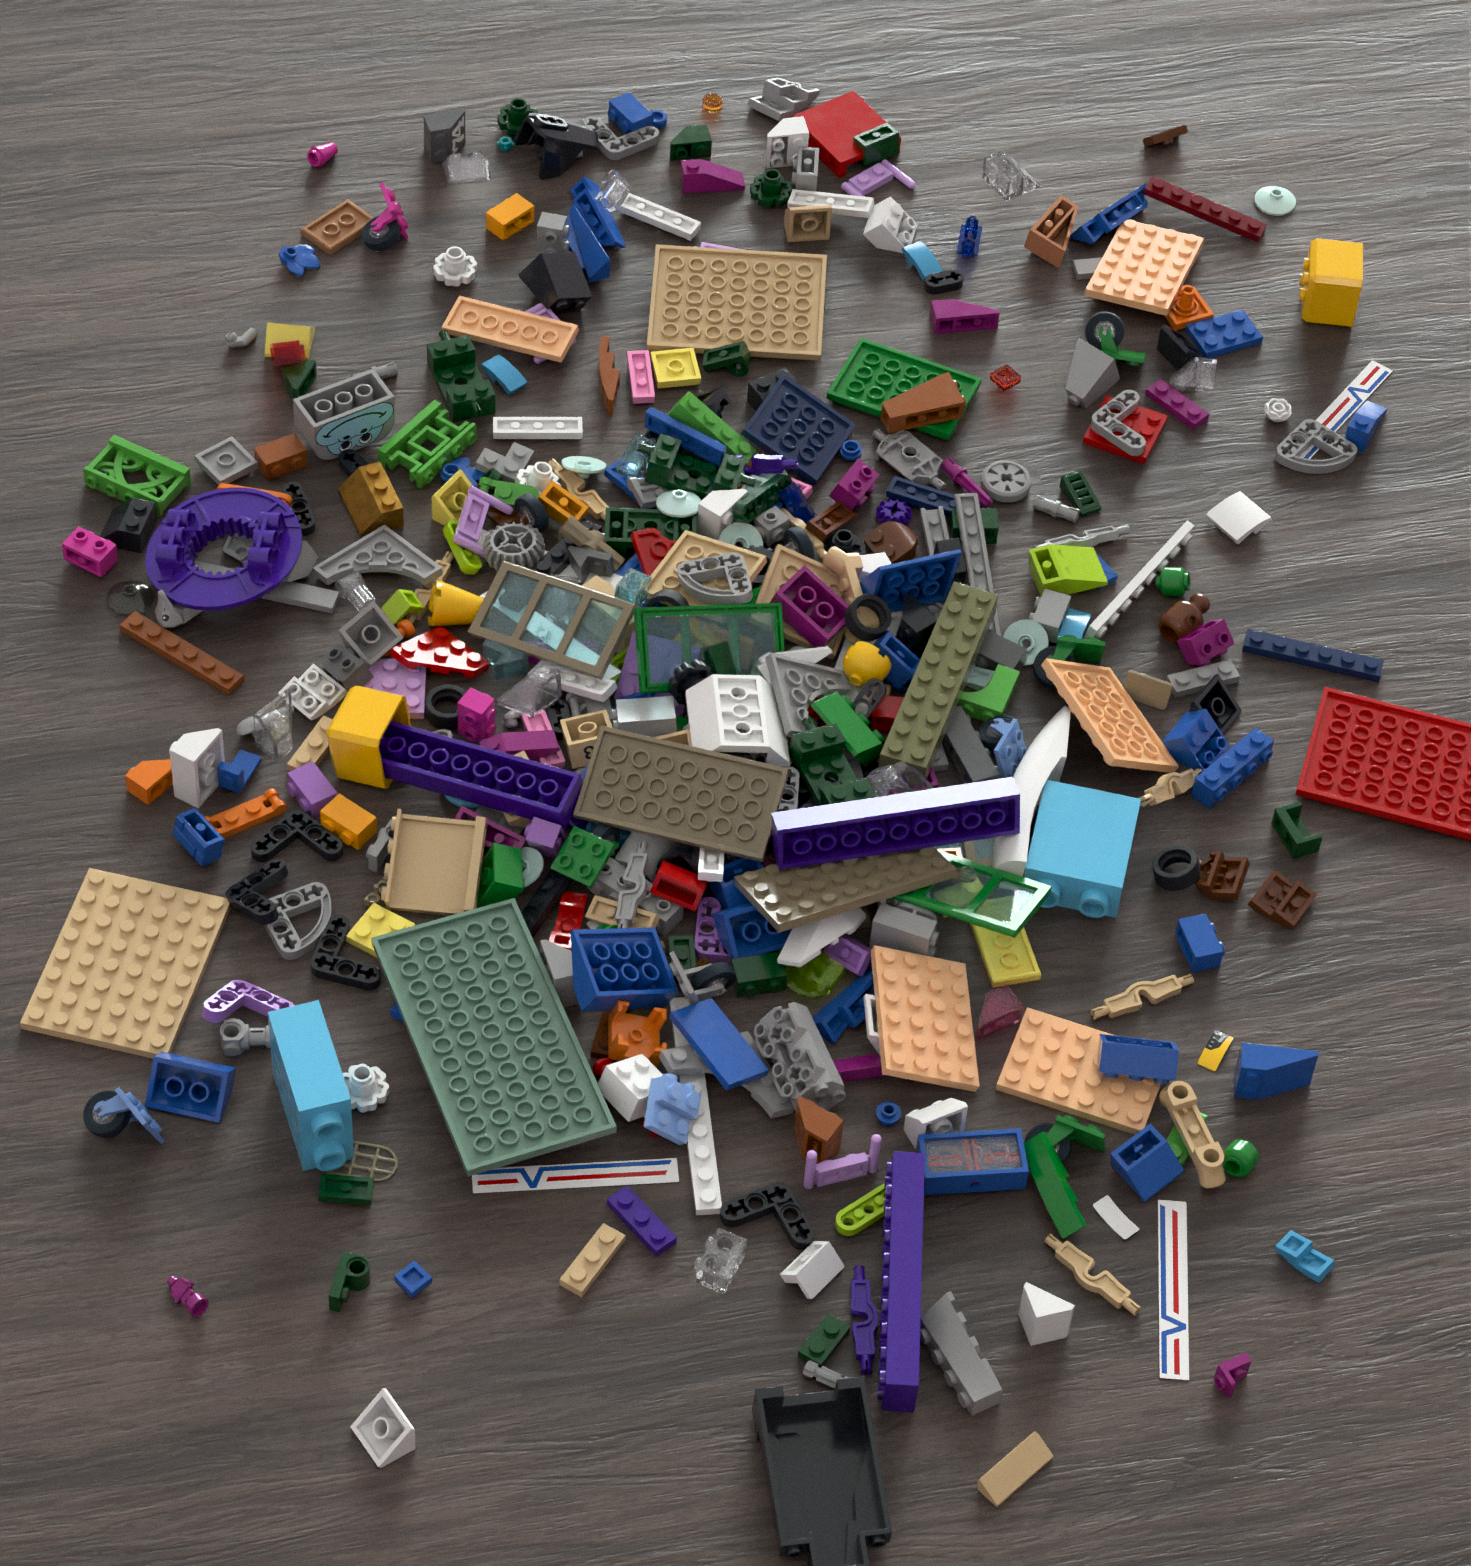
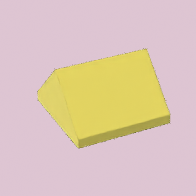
M267 322L265 357L308 361L315 327Z
M458 470L432 496V519L444 526L450 520L459 521L466 496H468V489L472 485L462 470Z

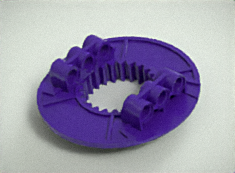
M242 487L209 491L192 497L174 509L168 510L167 517L161 522L149 541L145 558L146 571L154 588L157 591L162 589L169 601L177 605L195 610H223L238 607L266 595L289 575L298 561L301 552V527L293 510L283 500L268 492ZM237 533L238 537L245 534L246 539L252 538L253 547H250L248 550V562L243 563V568L235 567V572L227 570L224 575L221 572L213 575L212 571H209L205 574L204 569L199 570L198 566L195 565L194 559L198 557L196 552H201V546H207V541L209 540L214 542L217 536L224 538L225 534H229L232 537Z

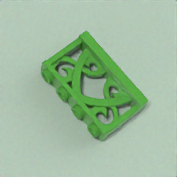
M116 435L109 439V444L89 466H85L83 469L84 482L90 488H95L124 502L132 498L155 502L156 516L158 517L163 515V511L183 489H187L191 485L190 468ZM113 457L115 458L114 463L109 462ZM103 468H112L104 470L103 473L100 472ZM140 469L146 472L149 482L139 484H127L122 471L133 472ZM157 489L163 492L160 498L157 497Z

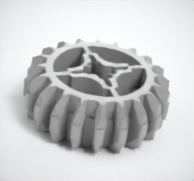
M513 521L512 524L504 522L503 526L496 525L495 530H489V534L485 536L483 542L484 558L490 568H495L496 572H498L503 561L531 569L544 556L545 551L544 538L538 531V528H533L531 524L525 526L524 522L516 524Z

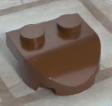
M882 523L862 537L864 543L873 554L885 552L891 564L904 560H913L916 556L915 551L918 540L915 534L901 523Z
M1221 850L1211 852L1210 857L1202 862L1198 860L1200 876L1195 882L1198 890L1210 899L1238 900L1250 865L1248 858L1224 857Z

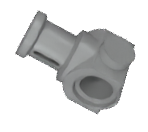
M230 1018L224 1020L220 1027L221 1047L227 1056L241 1055L245 1050H249L250 1046L266 1045L267 1048H271L269 1025H266L265 1028H250L249 1024H244L240 1019Z

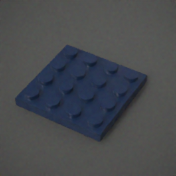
M783 374L747 423L741 435L770 455H783L784 460L797 459L798 468L791 470L814 485L856 424Z

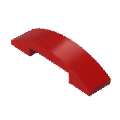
M565 891L560 901L559 914L554 931H551L550 942L571 951L570 932L572 930H581L588 894Z

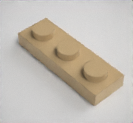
M322 716L287 763V770L292 771L311 761L316 766L320 764L330 750L326 731L333 719Z
M595 895L585 917L589 921L598 924L618 925L615 919L618 902ZM637 908L634 924L628 925V928L655 927L656 929L660 917L656 913Z
M603 1223L560 1278L559 1285L583 1297L625 1242V1235Z

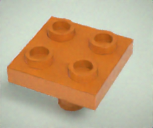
M1184 285L1165 318L1176 331L1186 328L1188 324L1213 318L1214 313L1195 287Z

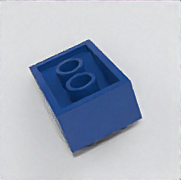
M1242 1043L1234 1071V1097L1259 1100L1310 1085L1318 1058V1051Z

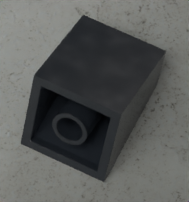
M575 252L540 253L519 273L520 279L547 309L564 310L566 308H574L578 310L583 308L586 302L592 298Z

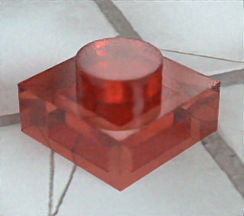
M1006 364L991 372L990 380L1000 389L1006 391L1019 384L1021 376Z

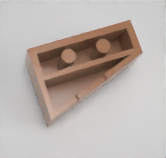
M1061 195L1030 229L1024 247L1059 268L1079 206Z

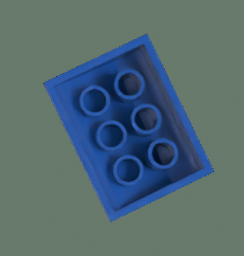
M959 549L880 566L859 582L862 593L880 597L887 603L891 613L903 610L905 594L908 592L922 605L946 601L962 552Z
M655 927L581 929L570 932L573 985L581 1011L612 1010L618 1000L629 1002L630 1006L628 1009L664 1008L679 993Z

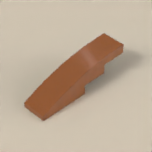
M601 336L599 348V386L606 411L609 416H613L620 386V369H615V353L609 352L610 337Z

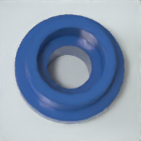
M847 440L840 447V455L849 461L857 460L862 455V448L857 441Z
M883 1102L877 1106L875 1115L881 1125L890 1127L900 1120L901 1109L893 1102Z

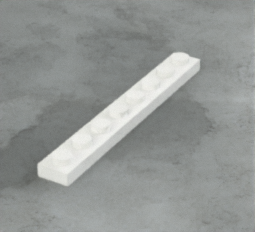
M1187 520L1091 623L1083 639L1096 637L1100 639L1108 629L1106 626L1108 624L1112 626L1119 618V612L1121 610L1125 612L1132 603L1131 599L1133 597L1137 599L1145 589L1143 586L1145 584L1149 586L1157 576L1155 573L1157 571L1161 572L1168 565L1169 561L1167 560L1169 558L1174 559L1181 550L1179 547L1181 545L1186 546L1193 537L1190 533L1195 525Z

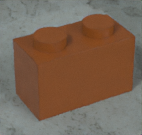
M295 433L254 447L258 468L267 481L308 466L307 450Z

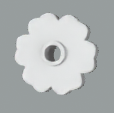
M460 247L448 248L446 253H441L435 258V265L433 266V273L436 279L444 281L447 286L457 287L461 283L468 284L471 280L475 279V272L477 271V262L474 260V257L466 256V253Z
M537 462L534 466L529 465L526 470L520 469L515 479L517 484L535 487L539 495L552 480L561 486L558 483L559 477L553 473L552 467L546 462Z
M366 1064L352 1065L349 1067V1073H342L351 1098V1110L357 1107L361 1113L374 1111L377 1108V1103L386 1102L389 1094V1084L386 1082V1074L377 1066L370 1068Z

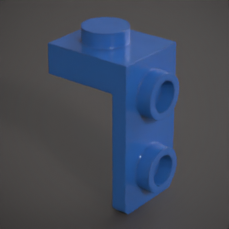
M240 750L231 764L221 761L217 767L218 786L241 794L261 763V757Z

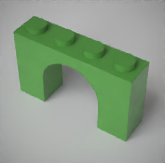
M998 664L990 683L984 689L976 692L963 691L957 706H961L965 714L983 722L994 718V716L1005 715L1018 686L1020 671Z

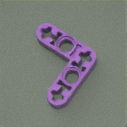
M705 897L698 905L694 941L695 957L701 961L727 962L731 964L729 954L723 951L725 947L718 937L712 914L720 911V902L716 898ZM707 907L712 908L711 917L706 916ZM709 925L714 930L707 933L703 932L700 928ZM704 946L708 947L707 951L702 950Z
M233 980L203 1003L201 1016L209 1022H221L243 1005L268 1017V1012L295 1005L243 980Z

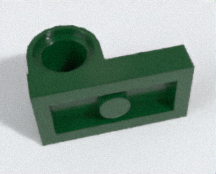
M745 341L704 350L702 366L706 372L727 367L732 375L744 376L749 370L751 354Z
M342 1251L329 1293V1310L340 1312L343 1302L347 1303L350 1290L360 1291L369 1286L371 1279L370 1263L366 1257Z

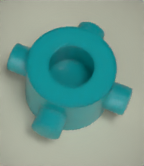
M503 136L496 142V145L503 151H508L512 146H515L512 139L508 136Z

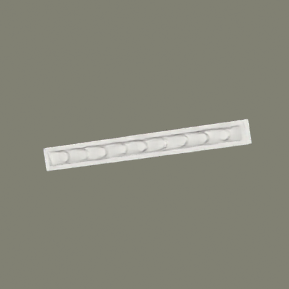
M673 998L669 1002L670 1013L689 1006L687 998ZM672 1022L675 1047L688 1045L689 1042ZM702 1072L701 1075H678L679 1083L693 1084L695 1091L701 1094L698 1118L690 1120L687 1138L696 1216L720 1214L722 1202L705 1072Z

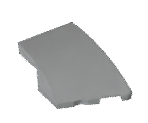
M778 77L765 80L761 96L749 98L748 106L777 121H781L783 118H789L806 108L819 96L820 90L817 88L806 90L801 88L799 83L790 82Z

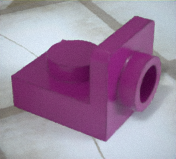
M1247 1353L1219 1363L1217 1366L1214 1382L1218 1390L1223 1391L1227 1398L1233 1396L1236 1382L1244 1379L1248 1374L1251 1359Z

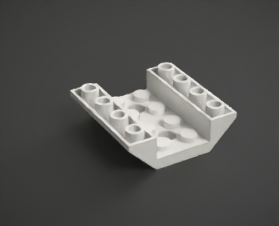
M712 674L686 690L685 696L691 746L719 753H764L765 763L783 767L790 766L787 737L785 736L773 686L760 675ZM733 694H740L742 697L738 698L733 696ZM738 729H743V730H745L747 733H740V732H738L737 730H738Z

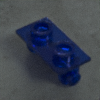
M970 216L966 219V224H961L957 254L978 256L982 227L978 226L979 221L975 216Z
M792 482L778 492L793 517L801 519L807 525L811 519L817 516L811 505L805 501L806 497L801 491L800 485Z

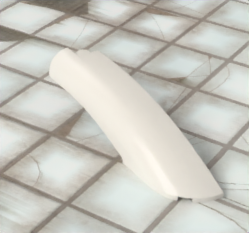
M1063 706L1045 725L1026 751L1014 773L1013 779L1020 793V834L995 837L991 864L993 868L1023 877L1027 863L1030 826L1039 809L1044 785L1047 780L1060 781L1066 761L1070 725V710L1068 706ZM999 883V890L1018 893L1019 889Z

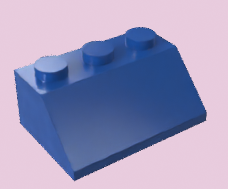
M751 902L712 913L718 937L731 959L761 955L784 947L792 929L779 933Z
M1106 1034L1099 1035L1098 1071L1102 1072L1103 1076L1118 1078V1074L1129 1075L1128 1079L1143 1081L1144 1077L1154 1078V1082L1168 1084L1169 1080L1176 1081L1179 1049L1175 1042Z
M161 1052L153 1058L145 1107L220 1123L232 1094L236 1068Z

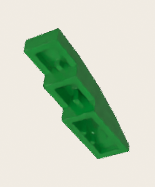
M1045 1132L1037 1134L1024 1143L1026 1159L1045 1206L1062 1239H1065L1087 1226L1075 1204L1078 1199L1066 1180L1070 1177Z

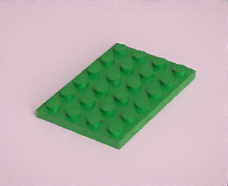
M860 338L828 390L827 399L881 418L883 402L943 373L949 372L952 379L957 382L958 391L965 397L966 408L963 410L964 415L981 385L982 378ZM962 418L913 429L949 441Z

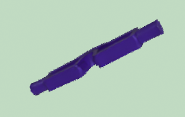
M741 454L732 455L744 459ZM755 454L751 458V467L745 465L744 475L750 477L751 475L760 476L761 474L783 473L785 469H797L798 460H784L783 455Z
M856 1265L853 1268L855 1280H851L850 1314L867 1320L852 1324V1336L856 1360L861 1362V1373L863 1375L866 1374L867 1366V1375L872 1373L871 1360L875 1358L874 1335L878 1328V1311L871 1302L870 1280L865 1279V1267L860 1265L859 1274V1267Z

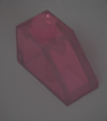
M1008 985L994 988L986 994L976 1034L978 1040L1021 1021L1024 1006Z

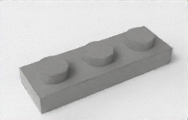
M1230 659L1167 675L1166 681L1174 684L1172 693L1175 698L1201 692L1215 674H1219L1225 685L1239 682L1240 675Z

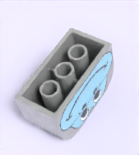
M374 369L293 399L294 424L316 455L324 460L339 457L343 450H358L382 440L390 433L395 423L394 395Z

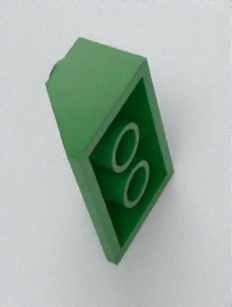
M836 692L810 704L827 725L837 724L846 740V748L865 768L880 755L884 746L882 743L885 740L877 729L873 732L867 725L871 722L862 712L857 715L852 709L856 705L847 695L842 697Z

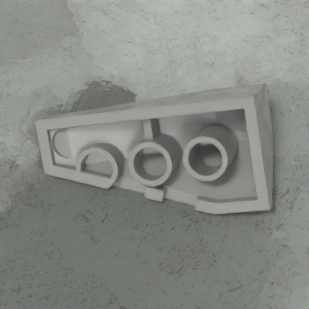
M237 533L232 537L228 536L222 551L241 563L248 562V550L250 547H253L252 538L246 539L245 534L238 537ZM302 540L298 561L283 581L291 582L310 575L318 556L307 541Z

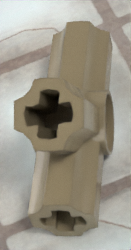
M570 516L559 530L560 533L579 548L612 554L614 573L625 560V558L606 544V538L601 532L597 530L590 531L573 516Z

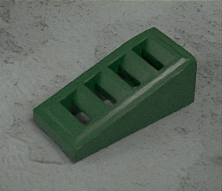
M1081 470L1062 475L1060 489L1074 508L1080 509L1081 517L1101 511L1102 507Z

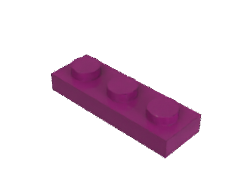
M1162 379L1146 388L1145 395L1193 430L1205 423L1209 418L1208 412Z

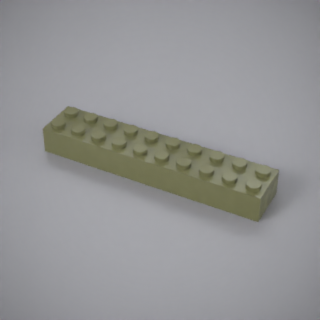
M953 582L880 753L878 772L920 785L925 784L995 616L998 594Z

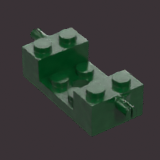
M441 330L439 336L442 341L427 344V364L453 423L495 414V392L489 379L483 380L476 365L475 348L470 336L451 339L447 330H444V332Z
M660 433L657 443L653 446L639 443L637 452L650 455L645 482L670 490L689 491L696 494L702 500L712 491L738 489L741 484L754 488L757 478L744 475L747 460L725 454L719 467L715 464L680 454L682 440Z
M606 507L605 529L602 534L606 538V544L627 560V548H634L630 537L633 531L653 527L662 532L661 535L667 539L677 541L685 530L697 534V514L679 518L665 515L658 509Z
M807 717L804 718L802 724L807 731L792 735L789 755L816 805L821 806L876 797L867 778L858 780L844 756L846 740L837 724L815 727L811 717H808V719ZM825 778H833L837 782L831 783L826 781Z

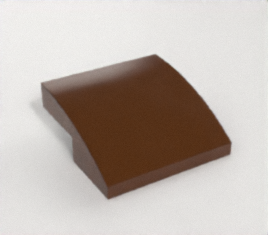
M1274 869L1247 905L1274 922L1293 928L1317 894L1299 880L1293 884Z

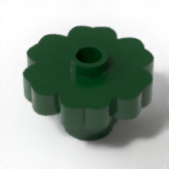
M515 98L511 100L510 104L500 109L497 123L500 130H507L508 135L516 136L523 119L529 113H538V110L531 109L524 99Z
M776 169L766 170L764 174L755 177L754 183L750 185L751 198L758 200V205L768 208L773 205L781 207L787 204L793 190L792 183L785 180V177Z

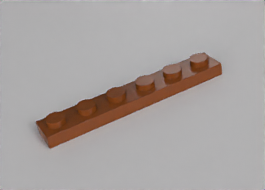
M136 611L120 624L121 632L227 695H230L244 682L243 674Z

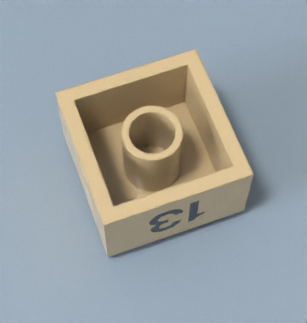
M606 709L560 720L564 744L572 769L587 766L590 762L600 726L613 728Z

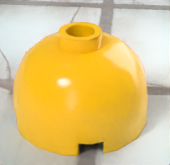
M858 641L855 645L851 644L843 658V670L853 685L864 687L871 679L883 681L890 672L891 662L886 655L883 658L878 653L880 649L876 646Z

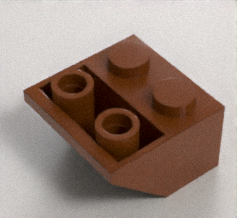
M799 1096L796 1103L794 1131L802 1159L806 1160L807 1152L814 1150L817 1153L816 1164L825 1160H832L841 1147L844 1120L837 1114L821 1108L814 1101Z

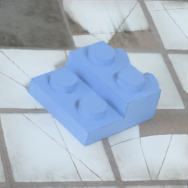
M663 1074L661 1077L651 1079L644 1127L678 1145L687 1144L690 1120L698 1118L701 1094L695 1091L693 1084L677 1082L678 1077L676 1075Z

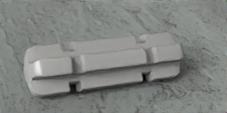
M808 1361L803 1370L804 1376L811 1379L815 1377L816 1381L835 1389L837 1379H845L842 1378V1374L824 1366L820 1368L818 1367L819 1364L813 1361Z

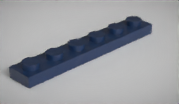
M1247 629L1242 650L1252 654L1375 682L1380 680L1384 663L1383 659L1252 629Z

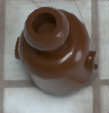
M1196 593L1191 596L1189 601L1180 600L1175 602L1159 619L1158 626L1162 636L1171 643L1179 645L1177 640L1204 624L1202 614L1209 610L1210 602L1208 598L1201 593Z

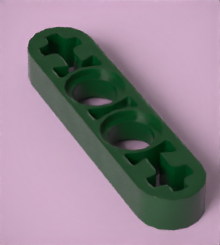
M776 474L737 502L733 508L734 520L740 523H750L788 495L792 489L791 477L789 475Z

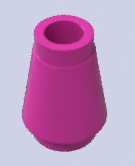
M330 142L310 148L307 153L309 163L314 167L323 166L338 152L337 146Z

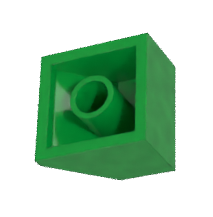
M493 843L482 861L476 908L516 898L518 894L523 892L525 880L522 879L524 860L521 857V849Z

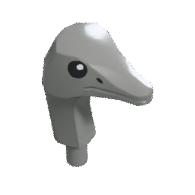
M162 589L158 591V603L155 614L159 625L163 628H175L185 624L203 611L174 604L169 601Z

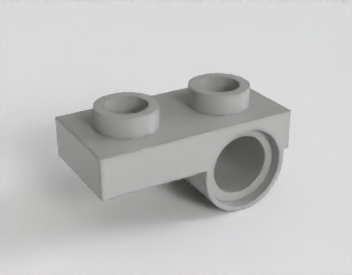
M391 819L386 827L380 829L374 845L371 844L367 850L368 869L378 872L389 855V839L393 840L394 831H391Z

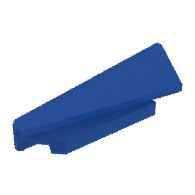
M584 176L570 189V192L575 197L572 200L574 206L601 246L625 248L626 245L601 187Z
M1147 184L1141 185L1098 213L1094 218L1074 231L1070 238L1093 244L1104 232L1106 234L1126 220L1143 211L1148 206V200L1145 199L1143 194Z
M574 205L571 206L567 216V225L570 226V233L567 241L570 242L569 252L576 253L583 274H587L589 282L609 278L610 259L576 207Z
M872 966L865 971L863 976H859L812 1017L821 1037L828 1042L835 1043L847 1025L849 1028L856 1027L865 1018L864 995H875Z

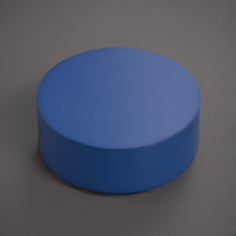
M661 110L650 111L653 114V127L657 129L665 127L667 124L666 113Z

